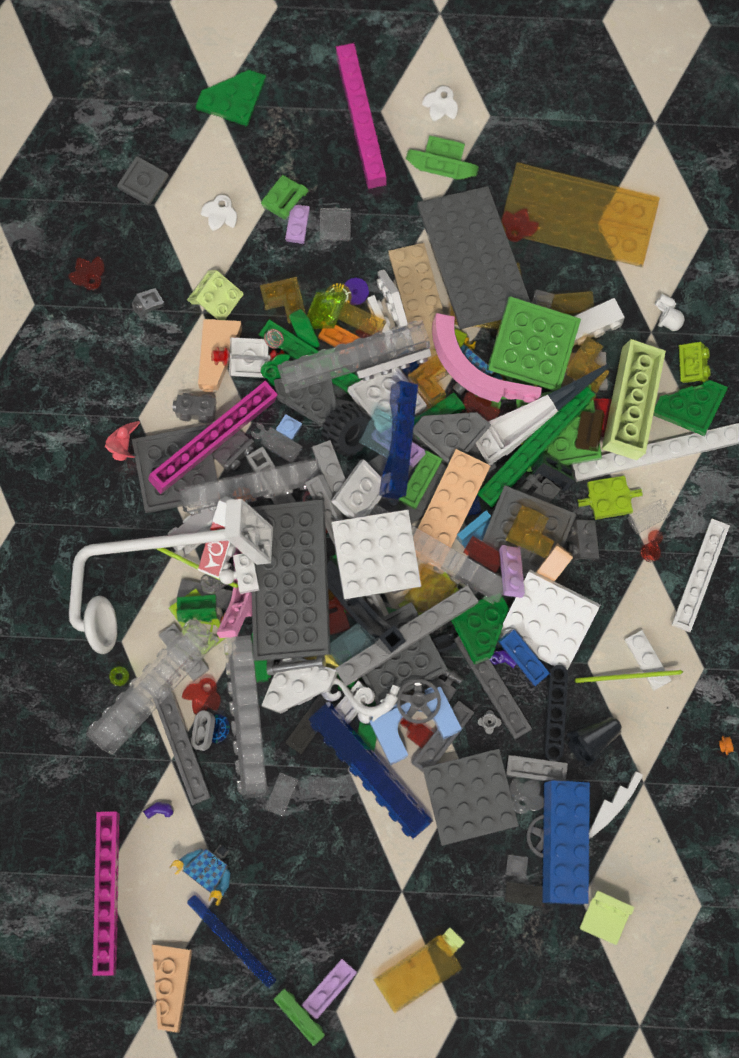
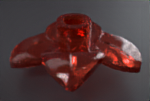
M526 208L518 211L515 215L506 211L502 217V224L506 228V236L512 242H518L523 237L534 235L539 227V223L529 222V214ZM516 231L518 235L514 236L511 232Z
M96 257L92 263L78 258L76 261V272L68 275L71 282L79 286L84 285L89 290L97 289L101 284L100 276L104 272L103 261L100 257ZM91 279L95 280L93 284L89 283Z
M470 391L464 397L465 413L477 412L487 422L495 419L499 415L500 410L491 406L492 401L479 396L476 397Z
M204 678L198 684H190L182 694L183 699L192 701V709L195 715L200 711H206L208 707L217 711L221 703L220 696L216 692L217 685L211 678ZM210 685L211 689L204 691V686Z

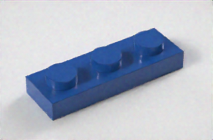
M511 629L498 640L499 644L534 686L550 674L514 629Z

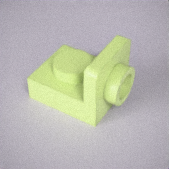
M451 928L436 942L449 957L464 943Z

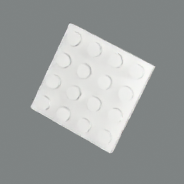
M408 510L331 522L344 599L421 587Z
M529 570L523 582L525 594L523 598L516 597L503 623L499 638L501 639L511 629H514L537 658L553 666L562 665L568 670L600 604Z

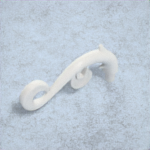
M335 678L333 685L337 684L341 687L350 704L358 712L366 716H373V722L394 707L398 700L397 694L400 687L392 685L390 693L386 695L385 699L380 700L382 702L380 705L368 707L362 701L365 698V703H372L375 697L373 690L362 687L357 690L354 696L343 681ZM331 691L321 693L323 698L330 702L336 701L342 695L340 691H337L335 694H332Z

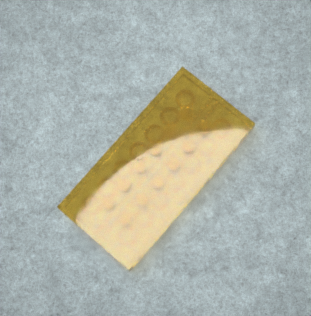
M517 163L501 223L505 234L643 268L660 197Z

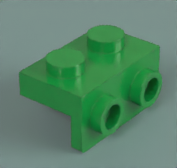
M216 595L177 597L178 622L191 623L197 620L209 622L217 619Z

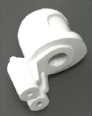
M661 294L654 304L663 312L658 326H665L671 331H677L684 323V315L675 309L676 303L674 299Z

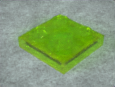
M343 292L316 293L307 314L313 329L335 327L344 306L346 294Z

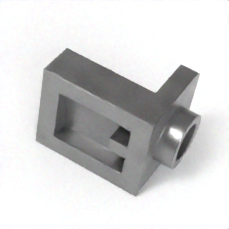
M156 288L136 294L132 302L133 310L140 318L145 317L147 312L164 305V301Z

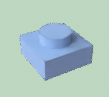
M285 414L276 428V432L293 441L302 423Z

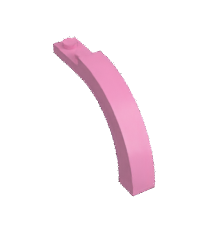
M436 313L432 322L435 350L442 365L455 381L475 395L498 403L502 396L511 400H523L527 403L539 399L542 388L499 380L473 366L464 356L457 343L454 331L455 317Z
M236 548L234 555L242 554V552ZM233 587L230 604L217 630L219 638L237 636L245 617L252 616L251 592L240 594L239 587Z

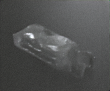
M257 423L256 426L261 429V432L255 433L252 431L251 435L256 439L261 438L260 444L293 464L303 447L270 427L266 431L262 424Z

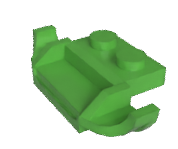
M430 135L425 152L408 149L405 158L419 171L455 180L477 176L479 168L476 165L461 161L465 148L464 143Z

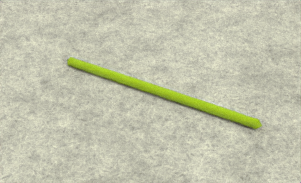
M156 548L198 570V564L165 548ZM235 582L228 584L234 588L239 587Z
M673 670L576 678L574 681L580 683L681 675L683 671Z

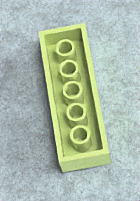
M632 339L622 347L602 445L603 450L634 460H638L646 454L665 350Z

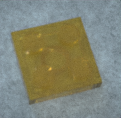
M423 566L419 572L421 587L410 588L404 599L409 603L412 602L414 606L427 611L450 597L456 589L457 583Z

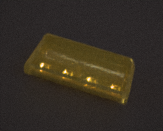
M439 935L375 977L373 981L394 1014H396L462 970L442 936Z

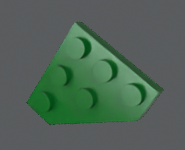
M248 70L206 88L200 94L196 109L248 126L266 81V75Z
M709 380L703 382L702 385L679 390L675 394L660 396L654 408L653 416L705 437L728 387Z
M501 593L478 601V604L451 620L474 665L493 656L503 623L509 611Z

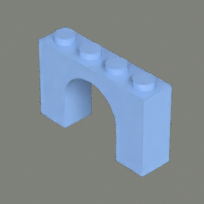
M440 686L437 689L441 697V706L433 720L444 740L460 732L462 728ZM430 687L425 690L426 694L424 695L434 693L435 691ZM437 698L427 702V706L432 714L437 707ZM408 702L401 705L403 712L407 714L411 707V704ZM397 704L374 722L370 720V725L390 766L408 757V753L398 734V724L403 717L398 711Z

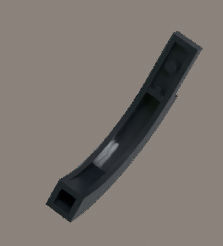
M330 560L327 563L328 589L353 621L378 647L388 654L393 653L407 641L395 625L390 626L381 619L362 597L344 599L339 569Z

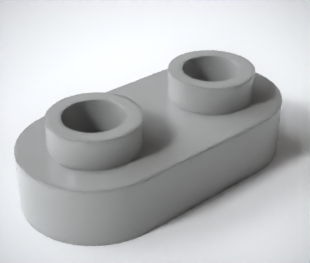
M200 711L195 717L191 744L197 750L205 751L212 743L215 717L210 712Z

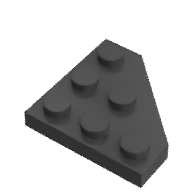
M330 369L274 380L279 401L321 426L326 421L325 418L329 416L330 411L336 409L337 404Z
M477 412L422 416L410 431L449 464L456 449L467 454L490 428L491 424Z

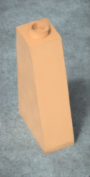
M203 319L198 378L199 389H202V391L213 392L214 390H219L229 362L226 366H223L222 362L215 365L214 361L211 360V352L218 346L219 350L222 351L224 347H227L230 353V338L240 337L242 332L241 321Z
M557 543L536 573L555 581L571 561L573 555Z

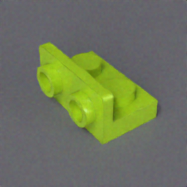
M702 342L679 345L681 382L708 381V377H710V367L707 365V359L710 357L708 347Z

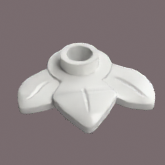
M447 86L439 87L436 92L427 94L422 103L423 106L430 107V116L433 121L441 119L445 114L452 119H455L457 115L458 105L453 100L452 90ZM446 92L448 95L446 98H442L441 93Z
M225 195L217 196L213 202L206 203L202 208L201 215L209 217V225L213 231L219 229L224 223L234 228L237 222V213L231 208L232 202L230 198ZM225 201V206L221 208L219 203Z

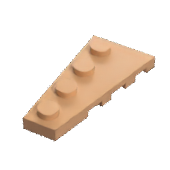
M152 945L154 956L153 970L155 971L154 985L157 998V1027L159 1030L179 1032L192 950Z

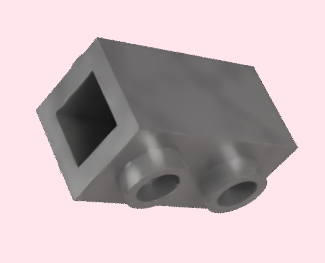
M183 393L182 395H177V401H173V412L181 421L188 422L193 419L201 423H209L210 421H215L216 400L211 395H201L199 397L191 393Z

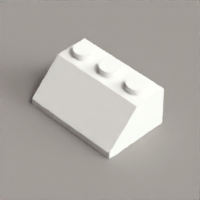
M212 502L203 504L199 507V512L194 516L190 515L185 518L184 524L179 528H173L168 535L210 531L217 506ZM200 544L174 546L173 548L180 556L186 557Z

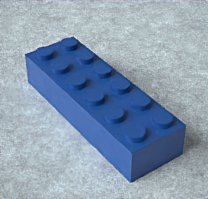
M548 781L544 783L543 903L589 904L590 783Z

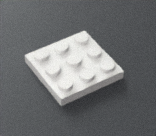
M398 367L392 368V372L382 376L381 372L373 374V379L361 380L348 387V393L360 409L371 417V421L379 434L426 409L427 406Z

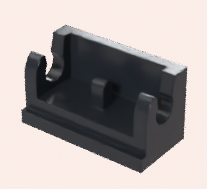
M542 453L531 467L533 475L541 474L559 484L564 492L575 482V470L545 453Z
M452 632L431 638L440 656L457 651V645Z

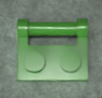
M282 175L261 201V205L286 220L290 216V211L301 197L308 193V189ZM296 191V193H295L294 196L290 199V201L286 204V206H285L284 208H282V207L284 206V204L288 201V199L291 197V195Z

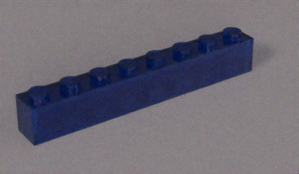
M330 702L324 704L309 718L310 726L313 730L323 735V741L326 745L332 746L336 750V756L350 766V772L363 781V787L376 796V802L389 811V817L402 826L401 830L407 837L411 836L414 839L433 822V819Z

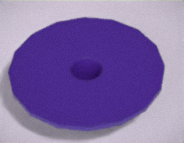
M351 278L344 284L343 288L348 293L347 301H350V303L347 302L348 304L360 305L367 299L369 288L364 280ZM342 289V296L346 300L347 294L343 295L346 292Z

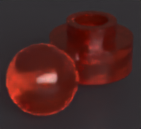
M652 530L648 534L649 543L641 547V556L649 563L658 560L661 556L658 545L662 542L663 535L658 530Z

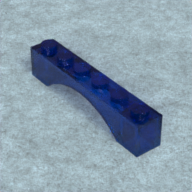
M399 381L391 385L389 404L392 413V439L387 463L381 477L379 493L381 497L397 500L405 497L407 494L418 384Z

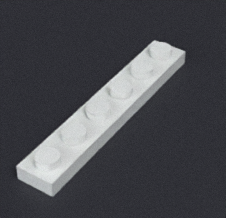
M711 519L672 626L688 632L691 631L730 525Z

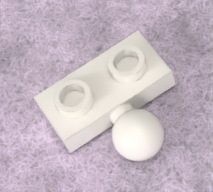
M243 553L233 555L236 571L230 569L222 570L219 575L220 581L223 584H231L234 579H237L240 594L259 591L255 563Z
M358 681L350 691L355 696L357 690L366 686ZM346 696L333 709L348 724L357 714L358 719L362 723H370V720H372V717L358 712L350 704ZM364 698L363 701H362V703H363L364 705L367 704V703H365V698Z

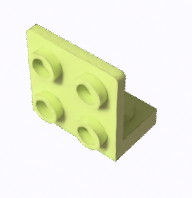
M208 270L187 300L191 304H200L217 320H225L243 296V292L217 270Z
M595 891L580 929L617 945L628 917L632 915L635 907L600 891Z

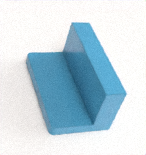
M487 511L483 512L457 534L456 539L470 555L479 550L491 521V515Z

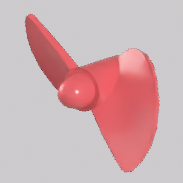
M139 421L120 427L107 438L105 447L109 452L113 453L112 457L114 459L122 461L126 460L127 457L135 458L134 455L128 452L129 435L140 424Z

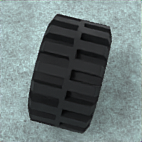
M344 403L342 406H336L335 410L332 409L322 425L324 428L321 430L323 440L325 442L330 440L334 450L345 456L355 455L358 451L361 452L363 447L368 445V441L371 440V434L374 431L371 417L350 403Z

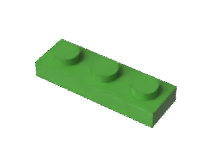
M425 451L426 454L421 458L399 498V502L415 510L443 461L442 458L428 451Z
M284 989L277 995L274 1001L313 1046L325 1036L322 1028L310 1019L308 1012L296 1003L295 997L290 992Z

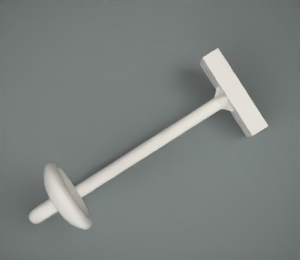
M242 499L227 500L225 529L87 545L77 553L73 563L69 621L75 629L85 632L88 643L97 653L106 654L114 647L117 638V618L114 608L108 599L103 596L92 598L86 607L84 620L81 619L84 565L90 556L229 541L255 564L271 563L273 526Z

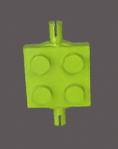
M619 476L588 482V498L577 499L578 507L590 505L594 518L597 520L632 514V498L642 497L643 493L642 489L630 491L627 486L626 477Z

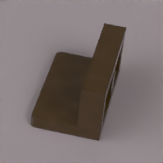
M595 409V413L581 412L575 445L576 449L598 452L605 416L603 410Z

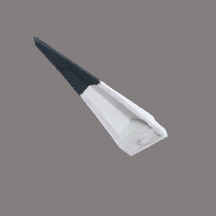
M606 364L536 401L488 421L491 424L490 428L476 442L487 464L492 465L504 455L512 452L604 373L610 365Z

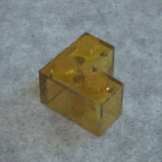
M297 277L260 285L265 310L284 306L288 323L291 322L290 314L299 309L305 313Z
M587 336L567 366L565 374L578 380L602 367L595 362L600 356L603 346ZM606 370L591 383L592 391L598 393L610 371Z
M436 354L410 373L408 381L430 409L446 398V392L438 382L449 375Z
M522 505L506 541L546 559L554 544L553 540L542 535L549 518Z

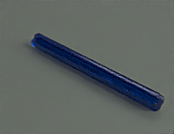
M193 895L187 901V904L266 987L270 988L276 982L275 977L196 895Z

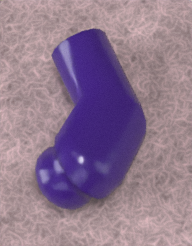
M505 650L494 652L492 658L489 659L492 664L506 662L512 668L516 666V663Z
M156 802L143 811L148 819L157 813L164 814L166 818L171 817L174 813L172 806L163 802Z

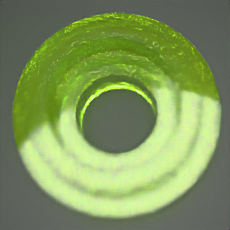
M115 667L111 670L109 679L115 686H123L129 679V673L124 667ZM119 673L123 674L121 680L116 679V675Z

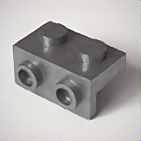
M573 521L567 536V551L573 555L571 561L578 559L595 560L599 558L595 521Z

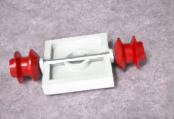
M230 338V353L227 347H224L222 351L216 346L215 350L211 352V360L214 361L215 365L222 362L223 366H226L229 362V376L265 378L260 372L261 366L267 361H272L277 355L284 354V351L281 350L279 354H276V351L272 350L268 355V344L265 339Z

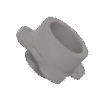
M488 710L483 718L478 719V724L485 728L487 734H491L493 729L501 725V720L494 715L493 711Z

